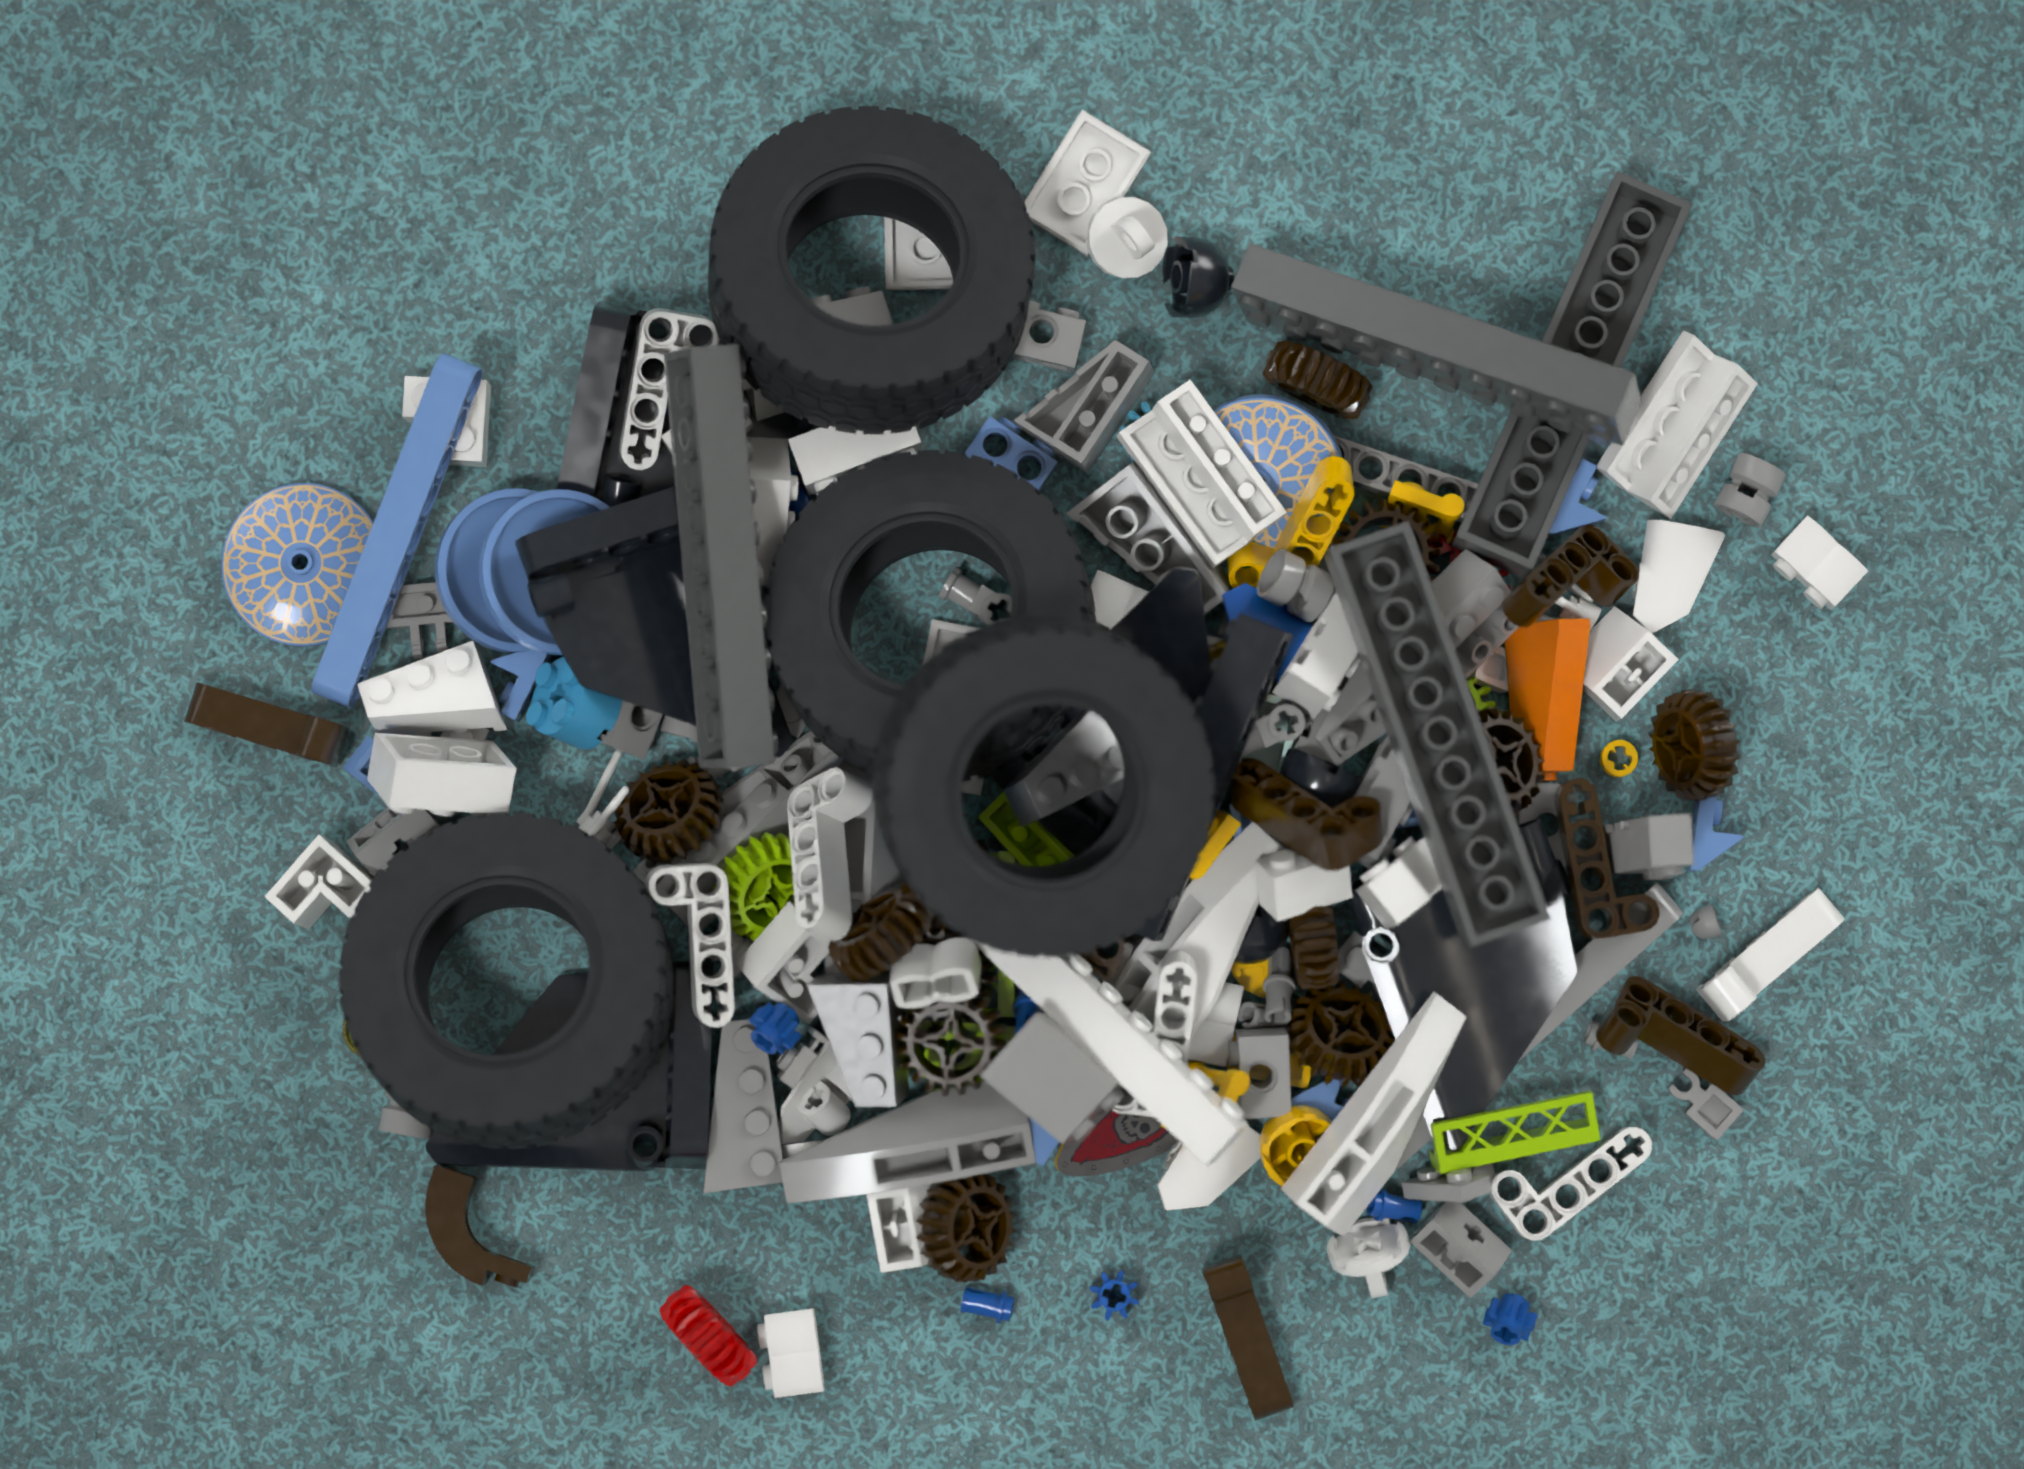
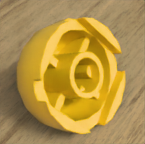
M1307 1105L1291 1106L1290 1112L1280 1117L1269 1118L1259 1136L1260 1158L1269 1177L1282 1187L1333 1121L1318 1108Z

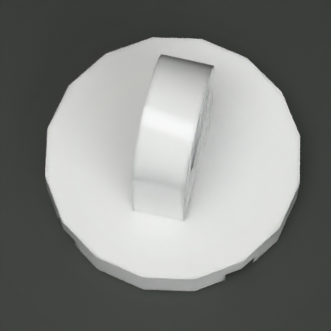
M1136 197L1115 198L1101 205L1091 216L1088 225L1086 242L1093 262L1104 273L1119 278H1137L1152 271L1163 259L1168 245L1167 227L1161 214L1149 202Z
M1374 1217L1357 1220L1344 1237L1340 1235L1335 1238L1333 1235L1328 1240L1326 1251L1333 1270L1347 1276H1366L1370 1295L1373 1299L1389 1295L1385 1271L1401 1263L1408 1255L1410 1241L1403 1224L1399 1222L1396 1225L1390 1224L1387 1218L1379 1222L1375 1221Z

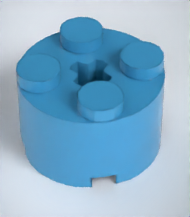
M564 657L557 659L552 664L543 663L538 668L535 675L537 685L532 696L531 705L526 713L527 723L534 726L538 732L581 750H589L600 744L602 741L597 738L604 729L611 731L620 713L622 700L582 687L576 680Z

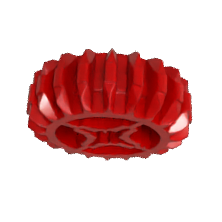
M684 1285L665 1299L666 1302L659 1308L663 1321L714 1377L724 1385L733 1387L738 1381H742L751 1373L750 1370L757 1364L754 1351L703 1295L692 1286Z

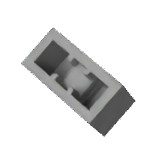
M387 807L346 842L356 858L375 877L381 869L386 870L388 867L387 862L400 850L405 852L410 848L408 844L424 834L428 837L433 834V829L442 825L429 810L415 809L414 813L403 814L392 811ZM399 838L404 841L401 845L395 842Z
M1443 1202L1428 1216L1410 1240L1411 1244L1469 1298L1473 1297L1497 1274L1512 1253V1250L1459 1202Z

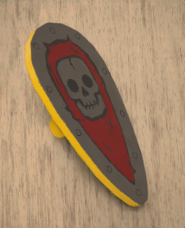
M1124 1087L1121 1088L1120 1091L1124 1094L1123 1096L1130 1095ZM1102 1109L1092 1120L1096 1124L1095 1128L1082 1142L1078 1143L1074 1140L1072 1143L1061 1144L1055 1158V1166L1059 1172L1065 1175H1101L1145 1162L1168 1151L1179 1140L1169 1130L1160 1127L1161 1123L1155 1117L1122 1114L1113 1110L1106 1112Z

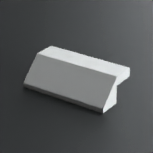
M1682 331L1642 393V402L1624 445L1621 446L1611 442L1599 460L1597 469L1612 483L1671 520L1758 383L1737 363L1715 355L1695 335Z
M1188 380L1157 401L1150 412L1124 428L1116 436L1212 569L1247 546L1287 513L1191 380Z

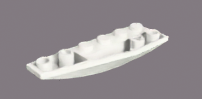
M1252 822L1221 851L1201 878L1194 879L1185 888L1163 941L1143 939L1128 960L1114 987L1123 998L1120 1002L1131 1013L1133 1011L1139 1012L1153 1026L1161 961L1172 951L1187 952L1194 958L1197 965V987L1191 1041L1219 998L1259 904L1255 861L1268 857L1273 852L1283 848V845L1270 833ZM1175 968L1173 991L1180 992L1181 977L1184 974L1183 968ZM1169 1007L1162 1015L1168 1021L1174 1022L1181 1020L1185 1013L1180 1008Z
M1433 992L1281 1188L1295 1204L1343 1237L1394 1173L1465 1022L1466 1016L1437 993Z

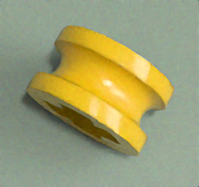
M1615 740L1608 743L1600 754L1602 769L1613 777H1624L1630 774L1638 763V753L1635 747L1630 742L1624 740ZM1615 747L1624 748V755L1630 757L1629 766L1623 764V770L1614 769V762L1608 760L1609 751L1615 753Z

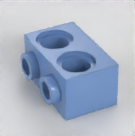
M989 416L965 451L967 457L971 458L972 455L990 460L995 467L997 464H1000L1018 475V479L1021 477L1017 472L1019 464L1024 460H1034L1040 465L1041 472L1035 479L1026 481L1040 492L1057 468L1058 462L1052 458L1055 452L1039 440L1035 439L1031 444L1020 437L1021 429L1008 419L1001 416L996 421ZM991 437H999L1006 442L1007 449L1003 455L992 457L984 451V443Z

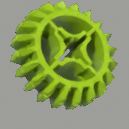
M765 832L760 841L750 836L748 846L736 845L737 853L732 858L724 856L727 866L721 870L725 873L728 881L730 928L741 937L745 935L753 941L759 937L789 901L795 905L790 838L781 832L775 837ZM717 883L712 885L713 890H715Z

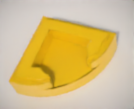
M1268 959L1262 963L1249 965L1233 963L1231 973L1238 983L1244 986V990L1248 991V993L1250 992V994L1252 993V995L1254 994V996L1266 998V992L1263 990V981L1268 974Z

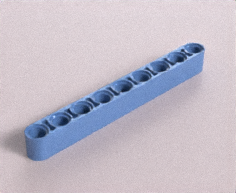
M442 353L437 359L314 676L311 687L312 693L349 709L357 702L360 696L357 684L367 679L480 386L483 375L482 368L446 353Z

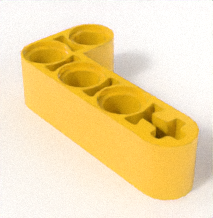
M1331 456L1324 458L1317 464L1274 548L1250 542L1227 559L1229 582L1233 589L1244 583L1257 588L1258 580L1265 565L1273 554L1280 549H1285L1305 561L1306 567L1312 564L1318 567L1354 497L1352 471L1347 460ZM1315 514H1322L1320 517H1312ZM1301 546H1302V547H1306V548H1304V549H1295V548L1301 547ZM1243 566H1252V567L1246 568V569H1245V568H1241V567H1243Z

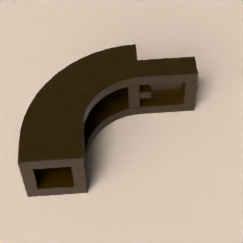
M435 1165L427 1188L425 1214L430 1237L444 1261L459 1275L480 1286L486 1284L490 1271L496 1273L495 1281L518 1288L520 1281L524 1283L530 1282L535 1266L486 1249L478 1242L471 1231L468 1220V1208L478 1177L443 1165Z

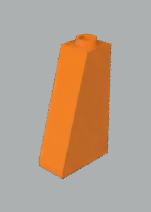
M1553 619L1536 622L1528 628L1519 627L1505 641L1510 710L1513 718H1524L1523 729L1534 730L1531 740L1533 743L1541 745L1536 751L1538 758L1545 761L1538 767V770L1545 776L1541 782L1556 781L1557 773L1573 771L1590 619Z

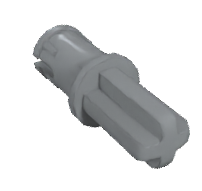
M1281 947L1268 958V974L1263 981V990L1266 992L1264 1016L1265 1020L1270 1023L1272 1021V1013H1274V1025H1283L1291 1020V994L1295 991L1296 986L1292 978V956L1290 950L1286 947Z

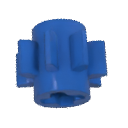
M767 1003L764 1008L759 1007L749 1019V1022L756 1027L751 1032L753 1043L760 1050L768 1054H775L777 1050L780 1054H783L787 1049L791 1050L802 1037L795 1030L800 1023L799 1016L786 1004L776 1003L773 1006L771 1003Z
M1119 1270L1116 1279L1110 1280L1103 1271L1101 1272V1278L1104 1283L1101 1287L1095 1285L1089 1287L1092 1292L1098 1293L1099 1300L1094 1301L1091 1307L1095 1309L1103 1306L1106 1309L1105 1320L1111 1318L1112 1311H1120L1121 1316L1126 1319L1128 1316L1125 1307L1128 1303L1133 1305L1139 1304L1136 1298L1130 1297V1290L1134 1289L1138 1284L1136 1281L1130 1282L1127 1285L1122 1282L1123 1270ZM1115 1283L1121 1285L1120 1291L1126 1295V1299L1124 1302L1117 1301L1115 1307L1108 1305V1298L1102 1294L1104 1289H1112Z
M1508 1293L1502 1295L1500 1299L1492 1298L1490 1307L1486 1310L1483 1325L1492 1327L1491 1336L1497 1342L1504 1345H1515L1521 1339L1524 1341L1529 1340L1530 1332L1534 1331L1538 1315L1534 1312H1529L1530 1305L1524 1297Z

